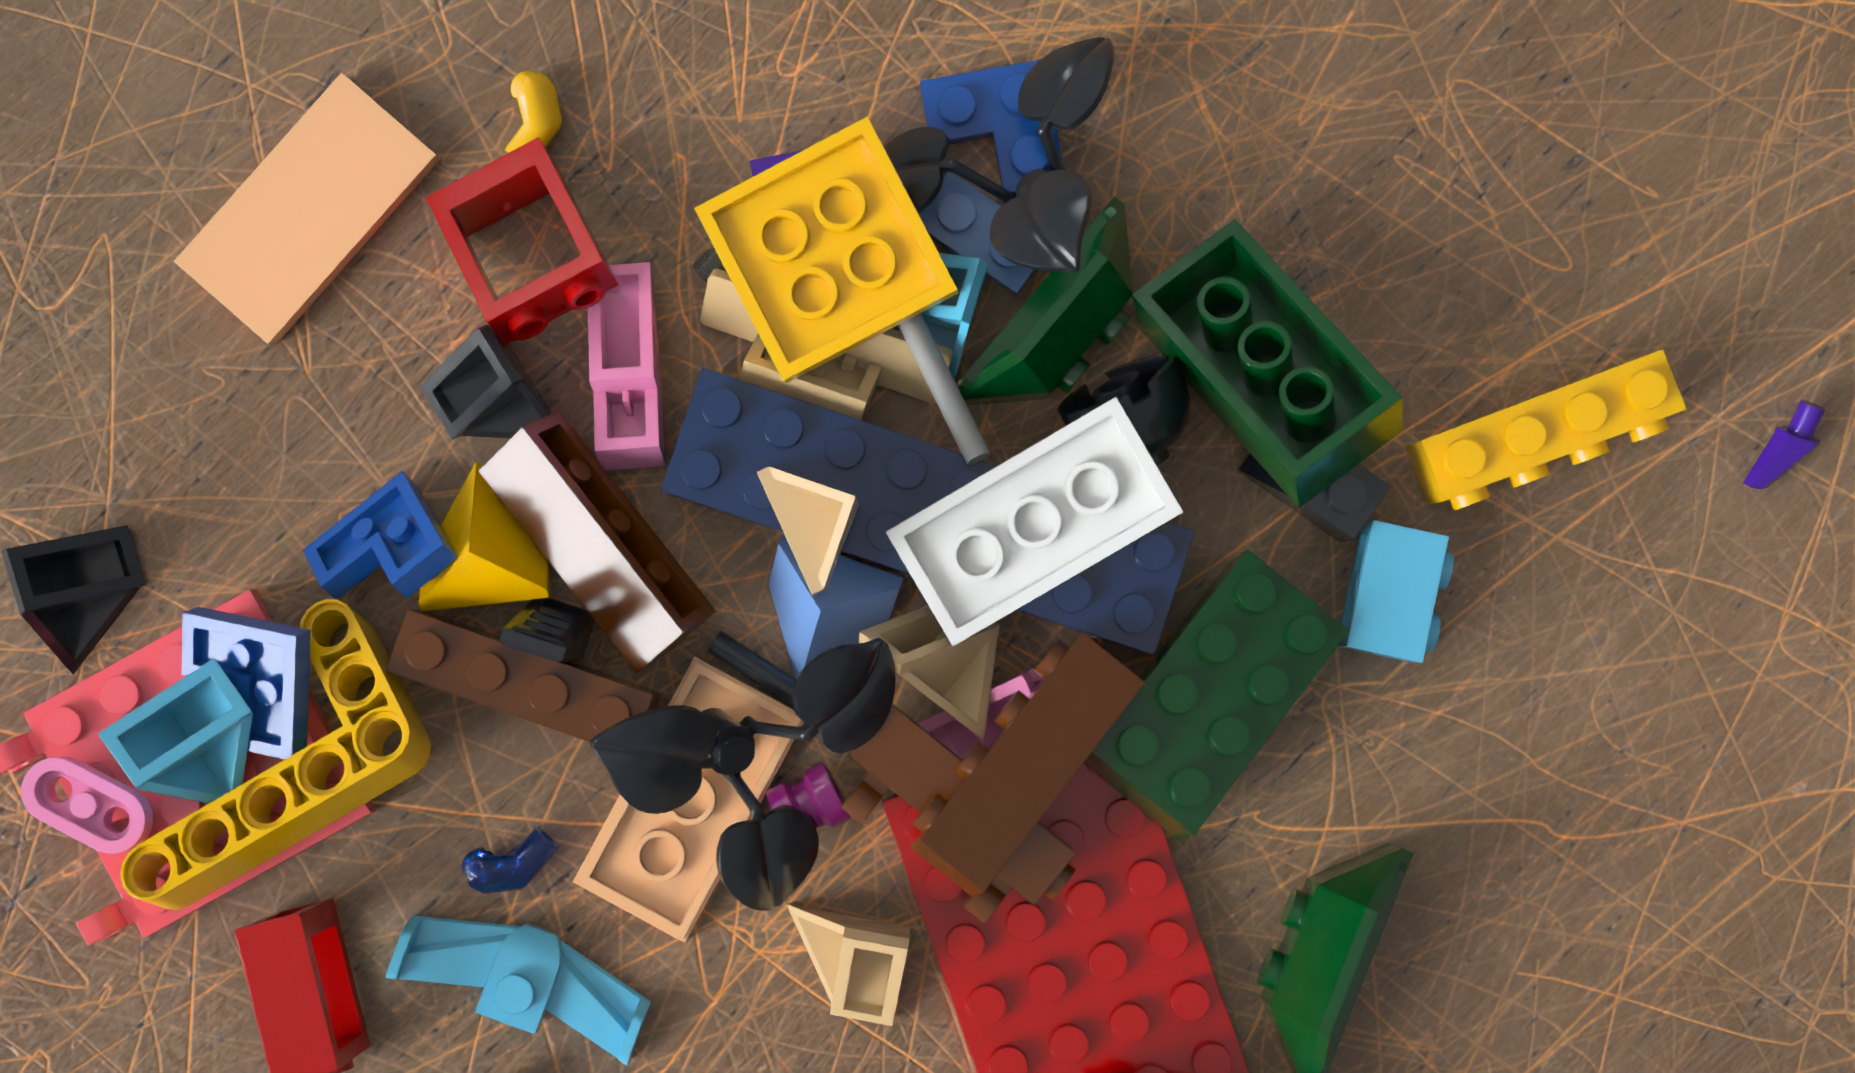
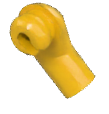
M525 70L518 73L511 83V94L518 99L523 125L504 149L507 153L538 137L546 147L562 124V115L554 84L542 73Z

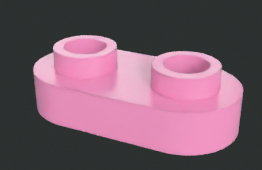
M62 756L41 760L28 770L21 786L22 801L32 816L99 852L115 854L131 850L145 841L152 829L153 812L150 803L144 795L78 759ZM61 777L66 778L72 786V793L66 801L61 800L55 792L56 782ZM118 807L126 810L129 815V824L124 831L117 829L112 822L113 812Z

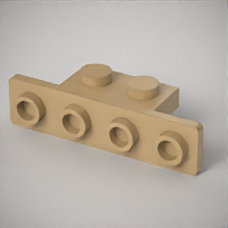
M714 269L709 276L700 322L705 326L753 342L744 359L740 380L858 420H862L877 385L931 404L936 403L902 332L892 328L786 384L778 373L728 273L720 269ZM937 344L949 368L953 351L950 348Z

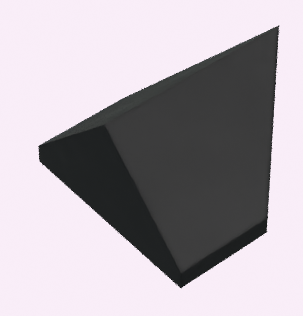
M488 324L477 328L420 386L452 440L460 436L511 439L522 427L552 414V411L510 344L506 345Z
M128 525L7 548L1 552L20 615L72 675L84 662L138 590L146 585Z

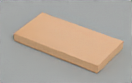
M341 72L173 262L262 340L274 347L437 164L440 158Z
M697 656L693 658L668 705H685L700 711L709 708H719L727 712L738 722L746 716H751L758 722L802 727L804 724L790 706ZM755 734L753 736L755 741L754 759L750 766L741 772V777L760 804L795 739ZM712 768L702 769V782L693 798L670 812L660 814L645 813L629 805L619 795L573 883L685 943L720 880L716 863V851L721 834L727 827L736 822L752 820L751 813L733 785L724 775L715 772Z

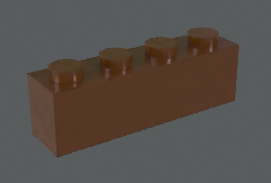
M560 411L522 427L479 470V473L494 490L497 499L512 513L533 540L537 550L547 558L572 590L576 600L587 609L611 640L615 650L626 659L636 673L670 652L716 612Z
M407 609L385 670L588 742L602 731L626 718L656 709L662 694L656 690L575 662L557 663L502 645L503 641H499L500 636L428 611Z
M1083 632L1068 647L1060 640L1056 641L1034 669L1036 673L1043 677L1028 697L1018 690L994 721L1003 728L988 748L978 741L956 767L954 773L962 781L947 800L937 793L913 822V825L921 833L910 847L971 897H975L987 889L1145 684L1142 679Z

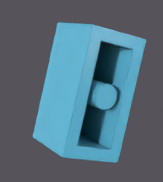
M1376 520L1367 521L1358 535L1340 623L1349 632L1337 647L1406 662L1423 663L1425 652L1432 653L1434 651L1440 632V616L1433 614L1438 589L1445 590L1447 588L1453 570L1454 555L1453 553L1446 552L1449 536Z

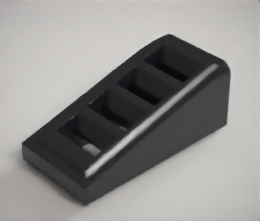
M550 598L533 599L503 627L499 641H503L502 645L557 663L577 662L583 659L595 620L587 610Z

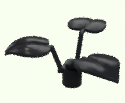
M1097 37L1063 46L1040 59L1026 75L1019 92V110L1027 120L1040 121L1037 132L1050 169L1049 171L1036 169L1024 175L1016 187V194H1013L961 162L952 158H945L950 141L948 136L940 129L933 127L915 128L902 133L890 141L884 149L918 214L937 197L942 188L943 173H955L1005 202L995 213L990 227V241L1002 257L1017 265L1035 270L1078 272L1080 269L1082 239L1091 209V190L1089 184L1080 174L1067 170L1061 164L1052 138V129L1054 125L1065 130L1075 128L1085 121L1097 108L1106 91L1112 72L1114 46L1109 38Z
M879 637L865 643L840 645L819 654L811 660L800 672L793 691L794 711L798 718L807 724L802 727L758 722L751 716H746L738 722L727 712L719 708H709L700 711L690 706L671 705L648 710L626 718L590 740V745L605 767L618 793L629 805L649 814L670 812L691 800L700 788L702 769L712 768L715 772L724 775L748 807L752 820L736 822L727 827L721 834L716 851L718 873L725 887L743 905L759 911L772 910L775 906L783 904L811 871L818 854L819 836L812 819L796 807L782 805L764 815L761 804L741 777V772L747 769L754 759L755 741L753 736L755 734L810 740L819 734L822 743L835 753H845L857 749L876 735L889 715L896 684L892 653L889 645Z

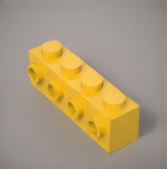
M1662 349L1413 443L1405 448L1427 505L1450 500L1453 510H1457L1491 497L1486 485L1509 477L1513 488L1550 475L1546 464L1549 461L1569 454L1572 465H1576L1610 452L1606 442L1607 439L1628 432L1633 443L1669 430L1666 417L1687 409Z

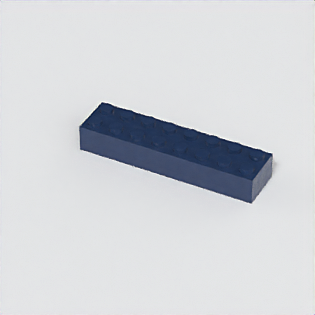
M702 368L661 491L668 495L784 533L757 474L758 471L766 467L784 471L856 496L860 504L842 553L910 575L886 531L997 467V465L985 461L974 465H967L961 453ZM1166 522L1023 605L1016 611L1144 654L1154 655L1195 531Z

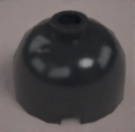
M1154 354L1133 360L1105 372L1104 374L1110 380L1097 387L1091 395L1085 383L1074 390L1059 405L1057 410L1066 426L1117 397L1157 466L1169 458L1170 453L1167 448L1181 437L1190 417L1191 398L1186 381L1175 357L1171 355L1167 360L1164 354Z

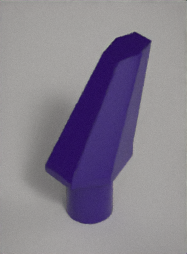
M1800 400L1789 425L1776 428L1773 436L1743 483L1751 488H1768L1815 449L1821 441L1813 437L1825 409L1815 403Z

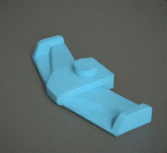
M412 915L399 937L385 977L389 979L483 987L475 1013L532 1034H536L540 1030L547 1010L618 1058L626 1066L630 1062L651 1004L650 1000L561 941L559 934L529 923L517 926Z

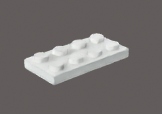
M1114 397L887 530L886 534L952 646H955L1183 513V510L1117 397Z

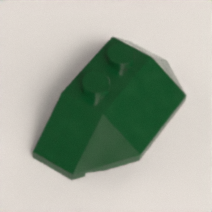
M1116 196L1113 197L1084 232L1079 271L1050 272L957 382L956 385L967 406L1047 399L1056 387L1067 394L1091 366L1082 357L1093 343L1099 339L1108 346L1132 317L1123 310L1130 300L1133 291L1125 204Z
M1392 843L1384 844L1308 877L1302 891L1295 888L1289 895L1281 917V924L1288 928L1279 950L1271 948L1266 954L1260 968L1257 983L1264 987L1261 994L1262 1001L1293 1073H1328L1403 878L1414 855L1413 852Z

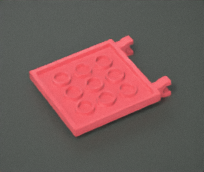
M249 589L213 609L273 622L257 590ZM182 626L24 712L23 715L31 731L0 744V775L9 770L11 773H16L44 756L46 758L64 756L78 759L145 796L153 812L152 829L145 840L209 804L136 789L98 735L99 732L185 677V675H182ZM310 688L307 746L333 732ZM247 751L243 783L285 759ZM344 763L336 765L329 772L326 781L327 790L335 787L341 781L344 775ZM61 777L59 782L69 798L72 793V786L66 778ZM286 796L279 798L273 804L270 811L271 823L279 819L284 813L287 803ZM371 801L363 804L192 905L179 910L165 909L138 900L126 892L122 886L120 872L122 863L131 850L115 854L97 851L122 899L78 921L76 925L88 946L99 940L103 941L134 923L137 925L142 937L146 938L376 812ZM118 807L113 812L112 822L121 831L127 828L129 815L126 810ZM228 829L217 836L213 846L214 856L223 851L227 845ZM169 863L163 866L157 875V889L161 888L170 876L171 868Z

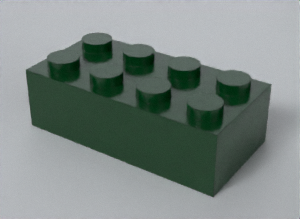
M1235 219L1132 294L1140 330L1165 355L1167 360L1171 355L1175 357L1187 383L1298 508H1301L1403 431V397Z
M1245 550L1225 566L1139 677L1145 684L1084 761V764L1175 838L1180 839L1195 835L1349 630L1250 550Z

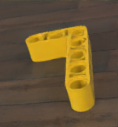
M325 599L316 602L306 610L301 619L300 628L311 630L310 660L343 726L134 847L125 857L120 872L122 886L129 895L165 909L179 910L188 907L405 781L425 766L431 752L429 735L400 677L385 671L390 657L370 621L337 599ZM348 624L345 638L338 645L331 647V637L335 630L342 625ZM374 676L375 683L371 693L366 698L357 701L356 695L360 684L367 678ZM401 730L402 740L399 747L392 754L384 756L383 744L393 732ZM344 763L345 769L341 781L335 787L327 790L326 781L329 772L336 765ZM286 796L287 803L284 813L279 819L271 823L270 811L273 804L279 798ZM228 829L227 845L223 851L214 856L213 846L217 836ZM169 863L171 868L170 876L166 883L157 889V875L161 868Z

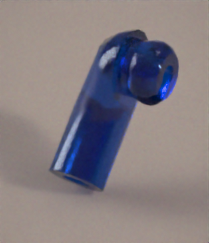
M535 827L513 854L494 855L482 847L473 849L462 861V873L467 877L468 885L483 894L521 890L531 882L560 846L549 834Z

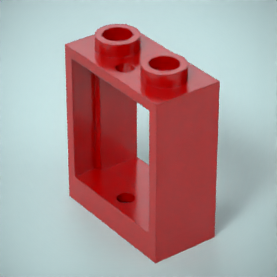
M539 137L425 197L486 322L506 345L515 340H527L539 335L547 328L549 322L571 310H583L597 304L604 297L605 292L619 285L557 164ZM550 193L581 256L498 299L468 236Z
M334 898L274 913L234 930L269 1073H342L354 1068L352 1059L371 1045Z

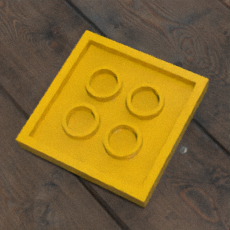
M868 117L859 120L694 208L778 373L786 384L959 293Z

